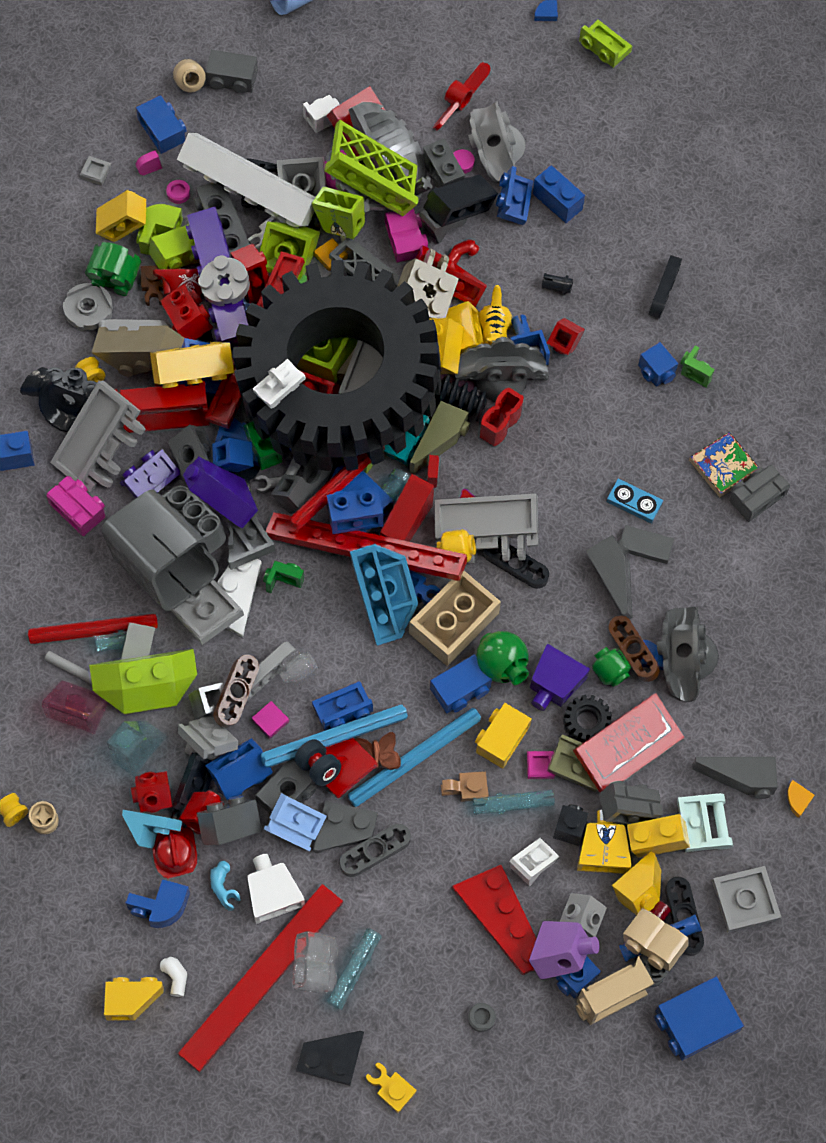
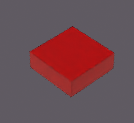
M429 455L427 482L436 488L439 457L438 455Z

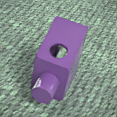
M543 921L529 961L540 979L578 972L583 967L586 955L599 952V941L597 937H588L579 923Z

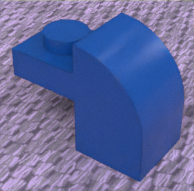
M162 879L156 900L129 893L126 905L128 910H131V914L136 917L146 918L147 915H150L149 923L151 927H167L175 923L182 916L190 895L189 887Z

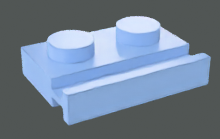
M281 793L269 817L271 820L268 826L265 825L264 830L310 851L311 847L309 846L312 840L316 839L327 816Z

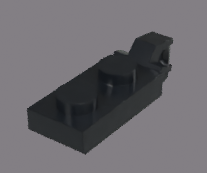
M197 752L191 753L172 805V808L175 810L172 812V819L180 820L179 818L193 793L208 791L212 781V777L206 767L212 761L208 758L203 759ZM182 822L181 828H187V825Z

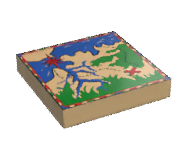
M730 432L690 456L689 459L719 498L731 491L738 482L742 480L745 482L751 478L750 475L759 468Z

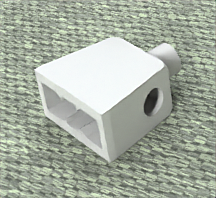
M262 854L253 859L257 872L249 874L247 877L256 924L302 908L305 905L304 897L284 863L272 866L268 854Z

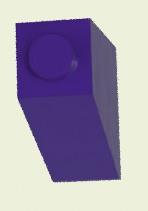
M199 456L187 467L183 474L188 489L240 528H243L258 511L245 479Z

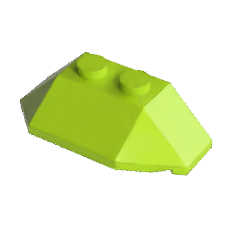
M194 649L89 665L93 692L123 714L177 706L197 676Z

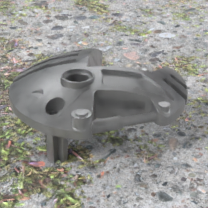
M361 102L348 109L353 128L418 166L414 195L418 197L419 201L422 193L430 190L433 185L430 184L431 179L425 177V163L418 141L415 142L412 137L415 136L413 132L406 129L405 125L407 124L403 119L398 120L395 117L397 115L392 110L385 111L381 109L384 106L377 103ZM361 143L367 154L371 153L368 146ZM332 150L327 153V162L331 159ZM381 155L386 165H389L390 162L387 157ZM370 158L375 168H379L375 158ZM400 166L404 174L409 176V170ZM389 169L395 180L399 179L394 169ZM379 172V175L385 177L383 172ZM331 175L332 180L336 179V187L339 191L363 196L365 213L369 210L393 211L382 204H369V200L372 198ZM402 183L398 184L400 187L405 189Z

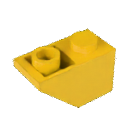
M117 977L113 978V982H106L104 1006L106 1020H136L164 993L162 981H157V978L144 977L141 978V982H129V978Z

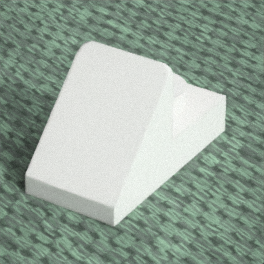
M539 838L509 861L510 868L528 886H531L540 873L554 864L559 856Z

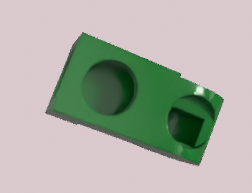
M254 422L243 425L248 441L252 442V450L261 470L282 463V455L273 450L270 437L263 441L256 432Z

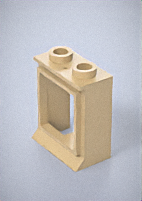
M638 956L633 966L629 965L590 985L586 991L584 988L581 990L577 999L578 1005H576V1010L583 1021L587 1019L588 1023L592 1025L648 995L645 989L654 985V982L640 957Z

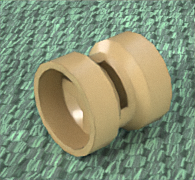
M44 801L37 802L29 810V819L36 832L49 834L56 830L59 818L52 804Z

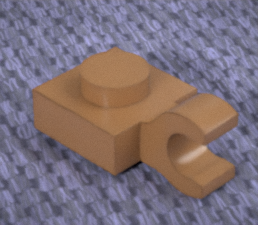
M486 772L459 773V781L453 779L442 780V796L460 794L461 802L488 800Z

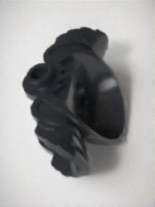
M41 367L26 377L20 388V393L31 397H39L38 405L45 420L56 429L68 432L97 383L95 381H88L87 374L81 368H70L63 372V370L56 367L49 369Z

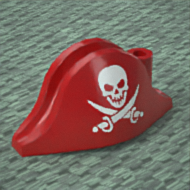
M197 268L154 269L152 271L154 276L162 280L164 295H169L183 284L190 291L195 289L199 296L202 294L198 283L199 274Z

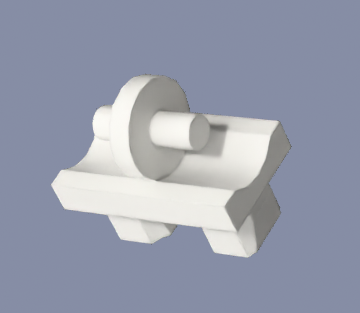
M287 359L276 369H270L268 371L269 375L253 388V392L272 409L291 391L299 387V384L306 377Z

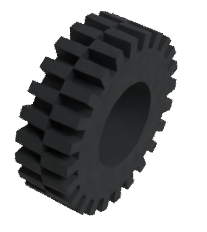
M332 260L331 276L321 277L317 263L306 265L307 281L300 284L294 273L290 271L281 276L284 293L280 294L269 284L261 291L264 308L251 303L245 311L248 325L239 324L236 337L239 347H233V360L236 367L234 372L249 421L253 420L256 432L263 441L270 437L273 450L283 456L291 448L295 463L302 466H307L311 455H314L317 458L320 470L332 471L334 457H343L347 471L359 469L357 455L364 453L368 454L372 465L384 461L383 446L387 444L398 454L406 448V431L417 438L424 430L423 415L432 417L436 409L435 394L440 395L441 362L437 330L434 320H429L426 303L422 298L415 302L413 288L405 281L396 288L393 273L385 269L381 270L374 281L370 265L364 262H357L353 276H347L344 260ZM329 339H357L372 346L383 357L382 364L374 377L360 388L350 392L326 394L314 391L300 383L299 387L291 391L272 409L253 392V388L269 375L268 371L270 369H276L287 359L297 367L299 361L308 350Z

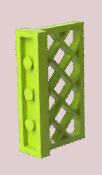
M339 120L335 126L331 159L325 164V172L401 216L406 215L418 205V197L414 195L418 166ZM342 132L348 134L351 139L350 142H347ZM361 143L368 146L371 153L367 154ZM351 146H355L360 156H355ZM340 149H343L346 155L340 152ZM381 155L387 157L390 162L389 165H386ZM370 158H375L379 168H375ZM363 160L366 166L360 164L359 161ZM400 166L409 170V176L404 174ZM393 168L399 179L395 180L389 169ZM379 172H383L385 177L379 175ZM402 183L405 189L400 187L398 184Z

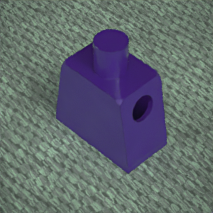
M547 644L531 680L530 689L537 692L531 704L541 711H545L551 701L561 707L586 681L590 668Z

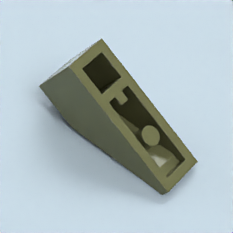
M443 401L440 402L410 461V473L415 474L429 464V455L440 456L454 446L460 436H466L470 427V423L467 422V411Z

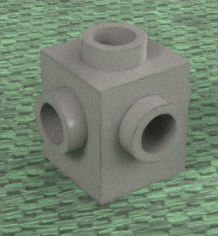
M571 893L560 922L579 923L582 925L587 936L596 937L607 907L591 895Z

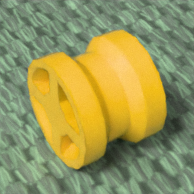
M95 357L85 358L75 366V368H81L85 371L88 381H95L97 383L98 381H103L106 377L105 372L98 367L99 362Z
M11 793L0 800V815L3 816V822L7 827L18 823L29 812L25 805L19 803V797L16 793Z

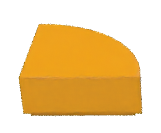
M792 780L787 790V797L791 811L799 818L815 795Z

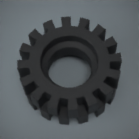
M582 695L581 699H578V697L574 698L573 703L570 702L564 714L563 724L565 725V733L568 732V737L574 738L579 742H585L612 723V713L609 712L608 704L603 705L604 700L601 698L598 701L595 700L594 695H591L590 698H587L586 695ZM583 712H590L596 716L598 723L592 729H584L579 725L577 717Z

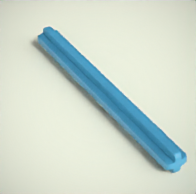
M398 705L265 751L261 754V761L267 768L294 759L298 749L309 740L317 739L325 747L403 721L408 717L407 710L403 705Z
M471 708L400 758L401 766L398 769L390 770L385 768L348 794L351 804L354 807L359 806L480 722L481 716L475 708Z

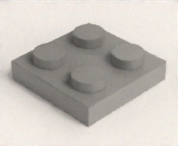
M765 866L713 878V887L728 933L781 919Z

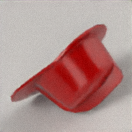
M187 826V828H181V831L170 830L169 835L157 833L155 845L152 848L157 871L167 879L193 872L197 865V850L192 829Z

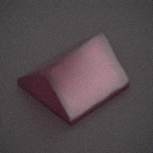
M62 680L42 701V708L47 718L95 734L109 703L91 690Z

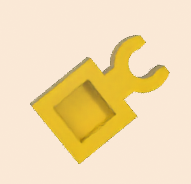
M377 1063L375 1067L381 1072V1076L374 1079L371 1075L367 1074L366 1080L371 1085H379L381 1089L377 1095L399 1113L415 1095L417 1090L397 1072L390 1078L387 1075L386 1068L381 1063Z

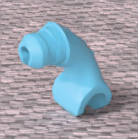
M220 861L217 867L210 870L211 888L224 908L231 911L234 910V907L227 900L235 898L237 901H240V896L236 890L227 891L224 888L223 883L226 874L230 871V865L225 861Z

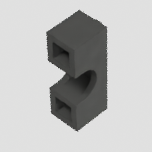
M311 455L307 466H304L302 477L284 474L271 495L287 512L295 513L325 485L342 457H334L332 471L320 470L316 456Z

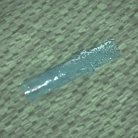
M553 789L509 795L496 793V796L475 797L473 798V806H484L475 807L473 810L475 815L491 812L504 814L508 810L554 806L555 798L543 799L554 796Z
M368 928L365 930L357 948L352 949L350 953L352 957L329 998L326 1000L329 1004L338 1009H343L366 964L369 965L372 961L371 955L382 938L379 933Z

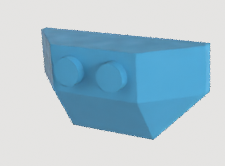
M377 544L350 551L352 566L376 644L381 645L402 638L405 628L418 605L406 557Z

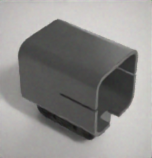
M176 486L162 496L154 489L148 490L108 518L102 526V534L112 557L165 611L177 608L190 598V595L169 573L192 595L213 581L218 574L219 567L211 553L225 543L226 535L218 516L185 486Z

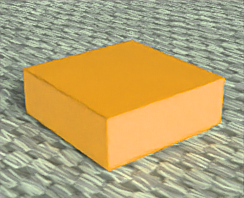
M333 238L314 250V256L328 271L331 270L332 261L329 258V254L339 245ZM343 251L339 257L346 260L348 254Z

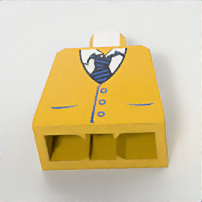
M598 810L597 823H587L577 871L625 874L631 869L626 827L604 821L602 810Z

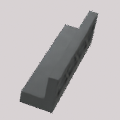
M346 238L329 254L331 260H343L339 255L345 251L348 254L349 260H344L346 272L351 276L354 275L357 262H364L370 265L374 281L381 270L385 269L393 273L395 287L397 288L400 276L355 240Z

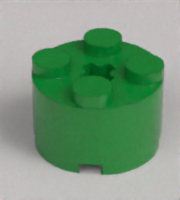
M102 242L101 246H98L97 243L94 246L85 274L91 280L92 286L113 288L116 294L127 296L128 291L133 287L141 265V259L136 254H134V257L127 254L129 249L109 242Z

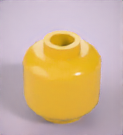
M465 529L446 531L442 534L441 541L437 542V548L467 554V562L471 560L472 555L476 554L474 536L469 535Z

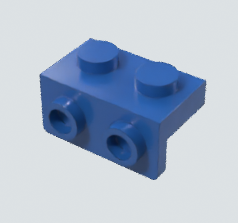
M511 166L508 172H504L500 178L499 186L502 189L496 200V206L498 207L497 217L524 225L528 217L533 181L516 175L517 167Z
M360 681L312 701V706L324 731L346 724L352 720L369 716L373 712V702L371 699H368Z

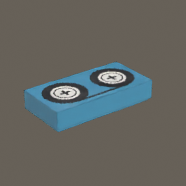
M617 479L606 502L652 524L663 500L625 481Z

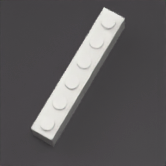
M188 133L177 160L184 163L183 167L195 173L196 171L203 173V178L215 184L219 182L225 185L224 189L235 195L240 193L245 196L244 200L252 205L257 206L260 204L266 208L265 212L275 217L280 215L286 218L285 222L290 226L299 228V226L309 225L315 212L312 206L315 196L198 133Z

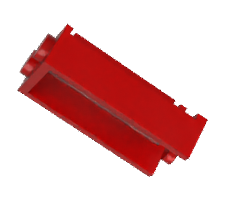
M202 381L199 385L189 384V386H185V384H180L170 388L158 386L125 389L118 392L141 411L136 420L144 426L145 431L186 428L188 425L197 427L210 425L205 420L208 411L205 381ZM126 425L123 426L127 432L134 433Z

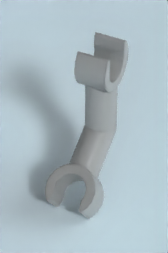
M294 457L285 473L287 475L296 476L301 465L295 463ZM264 475L256 477L255 481H265L267 484L265 488H260L257 492L265 493L269 488H275L282 477L268 478Z

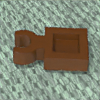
M157 265L141 266L142 291H147L145 294L147 306H150V299L152 297H157L159 305H162L160 300L163 299V294L159 290H163V282L154 276L152 272L154 269H159Z

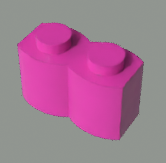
M414 209L404 216L394 211L385 213L384 222L396 262L415 259L422 245L428 248L426 234H421L419 229L422 228L419 213L415 214Z

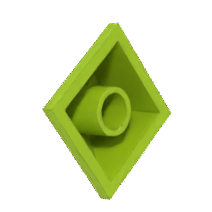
M268 221L260 251L264 253L267 260V271L271 273L281 251L304 258L305 263L298 276V279L301 280L302 276L306 273V265L310 264L314 256L320 232L305 226L295 228L287 223Z

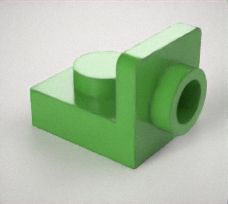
M695 345L691 353L686 351L680 362L683 365L681 375L707 388L715 369L711 368L704 361L696 360L699 347Z

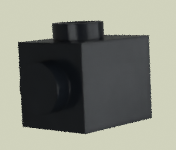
M562 805L553 838L579 846L588 812H585L582 807L577 805Z

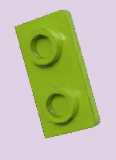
M597 20L589 28L586 25L581 28L579 42H581L584 48L595 53L602 62L609 64L613 68L632 52L633 46L600 20Z

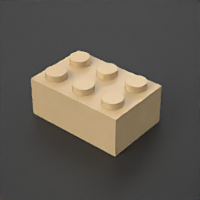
M463 571L460 581L451 580L410 621L409 634L448 666L499 614L501 601L468 573Z

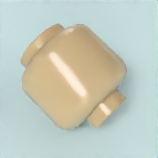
M185 59L180 61L173 71L175 83L185 92H196L204 85L206 79L205 72L194 60Z

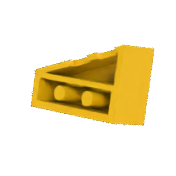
M215 341L207 345H192L186 348H175L150 353L154 383L162 384L163 388L178 386V381L187 380V384L202 383V378L211 377L212 381L227 379L226 374L234 373L229 342Z

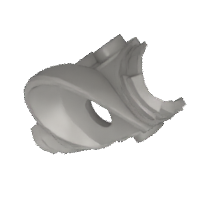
M495 101L486 108L474 109L470 112L472 134L468 136L472 148L477 147L480 160L492 181L499 183L504 172L507 173L511 166L515 167V163L523 156L526 147L525 139L521 132L510 124L507 112H502L498 102ZM492 136H498L501 139L500 143L495 147L488 145V140Z

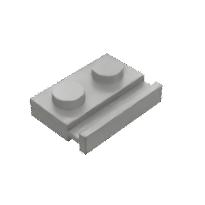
M203 716L200 719L190 721L187 726L183 724L178 725V734L203 759H206L208 754L217 756L238 750V740L226 728L219 726L213 716Z

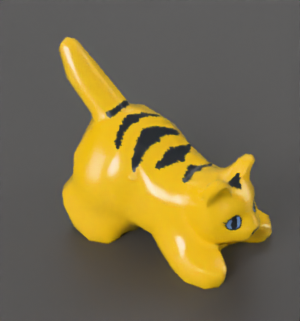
M496 285L493 289L491 305L483 307L479 312L484 344L491 345L497 338L507 337V330L512 326V314L507 307L502 306V293L499 285Z

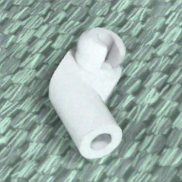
M174 957L163 959L160 963V969L173 979L170 995L184 997L187 971L178 959Z

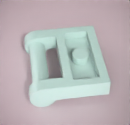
M724 794L678 797V811L686 821L690 848H686L685 852L729 849L733 847L732 838L728 835L723 806L726 803ZM706 805L713 806L718 838L712 839Z

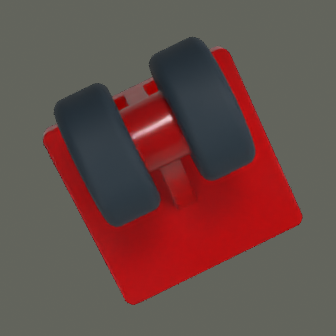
M354 738L325 747L319 740L312 739L305 742L295 755V763L302 770L310 771V778L318 786H326L336 798H340L378 765L376 760Z

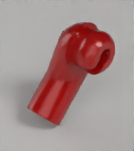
M470 239L453 246L448 254L449 260L457 264L465 253H468L469 256L476 255L479 251V246L475 244L474 240Z

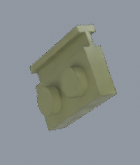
M562 734L559 737V742L554 750L547 771L596 792L598 790L573 752L582 743Z

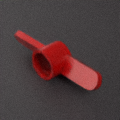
M480 63L464 84L455 80L449 86L444 99L451 105L434 124L433 128L436 131L445 124L457 108L463 110L470 102L473 93L490 73V65L488 63Z

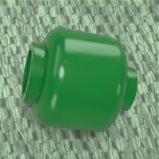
M605 647L594 655L597 660L592 664V669L603 685L611 684L612 687H615L630 676L628 672L631 669V665L621 650L615 648L609 651Z

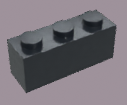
M479 174L470 178L466 177L455 183L451 182L440 188H433L428 193V199L423 208L443 227L487 212L498 193Z

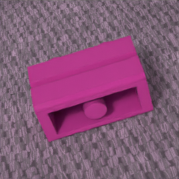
M66 476L47 493V500L76 531L85 536L105 518L103 509L105 505L97 496L91 497L87 493L88 489L79 479L74 481L70 476Z

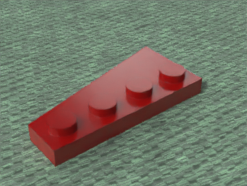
M502 865L453 885L452 889L459 895L467 908L484 926V929L493 937L522 975L534 971L529 959L537 938Z

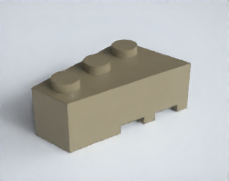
M167 325L139 326L138 330L127 331L128 328L126 326H119L118 331H108L107 327H99L91 353L117 369L121 375L131 377L132 375L152 371L151 352L182 348L184 337Z

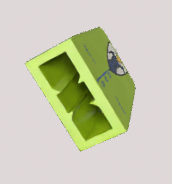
M323 186L312 201V206L323 230L340 236L342 242L346 238L354 240L365 223L363 196Z

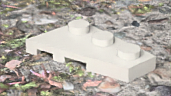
M259 559L250 561L230 570L228 565L217 582L244 612V616L226 628L242 638L262 565Z

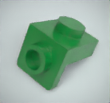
M274 561L272 568H267L263 578V582L266 583V592L272 593L276 581L301 588L304 582V570L293 563L284 564Z

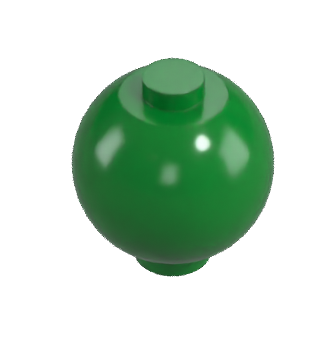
M508 631L487 633L481 638L476 654L477 663L481 671L491 678L493 682H511L513 685H518L528 677L529 671L526 667L529 661V653L526 644L519 636Z

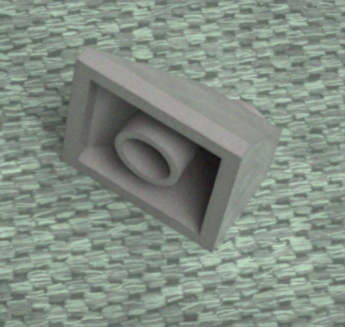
M324 157L277 160L278 177L315 197L323 186L326 187Z

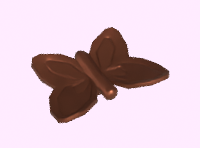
M394 732L387 733L379 742L374 740L372 744L367 739L355 738L376 760L378 765L374 769L379 768V762L383 768L390 770L398 769L401 766L400 756L394 751L396 744Z

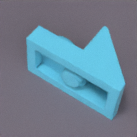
M123 810L122 816L135 841L141 847L154 848L157 833L169 835L170 830L181 831V820Z

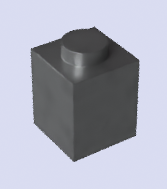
M223 682L198 688L188 694L195 720L203 716H213L224 688Z

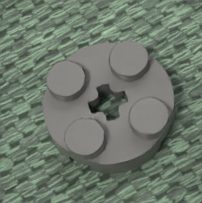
M223 255L217 256L214 261L208 263L202 270L198 280L206 300L217 306H224V304L231 302L232 304L238 303L246 296L250 286L245 266L240 261ZM227 277L230 283L228 285L224 283L220 286V280Z
M82 283L71 288L66 294L67 298L63 302L64 315L66 320L76 327L77 330L98 329L100 321L112 318V299L105 288L92 286V283ZM85 303L95 305L89 311L83 310Z

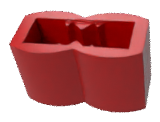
M511 388L503 390L498 395L495 406L488 409L482 418L480 438L493 446L500 444L505 439L508 428L512 427L519 420L524 396Z

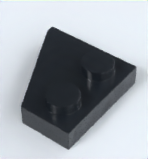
M364 1031L304 1042L296 1072L351 1086Z

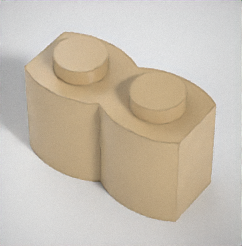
M643 908L623 933L627 949L634 954L641 953L647 956L648 962L659 970L664 968L670 971L688 947V938L683 933Z

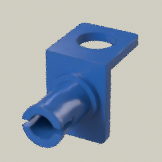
M518 315L513 317L511 323L517 336L510 337V340L515 345L520 343L527 344L529 347L538 345L546 365H549L550 351L542 330L531 332L525 315H520L521 321H519Z

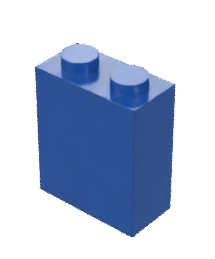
M717 976L659 1005L655 1010L657 1015L654 1016L661 1031L666 1030L670 1038L668 1045L674 1056L679 1055L682 1061L740 1032L744 1027Z

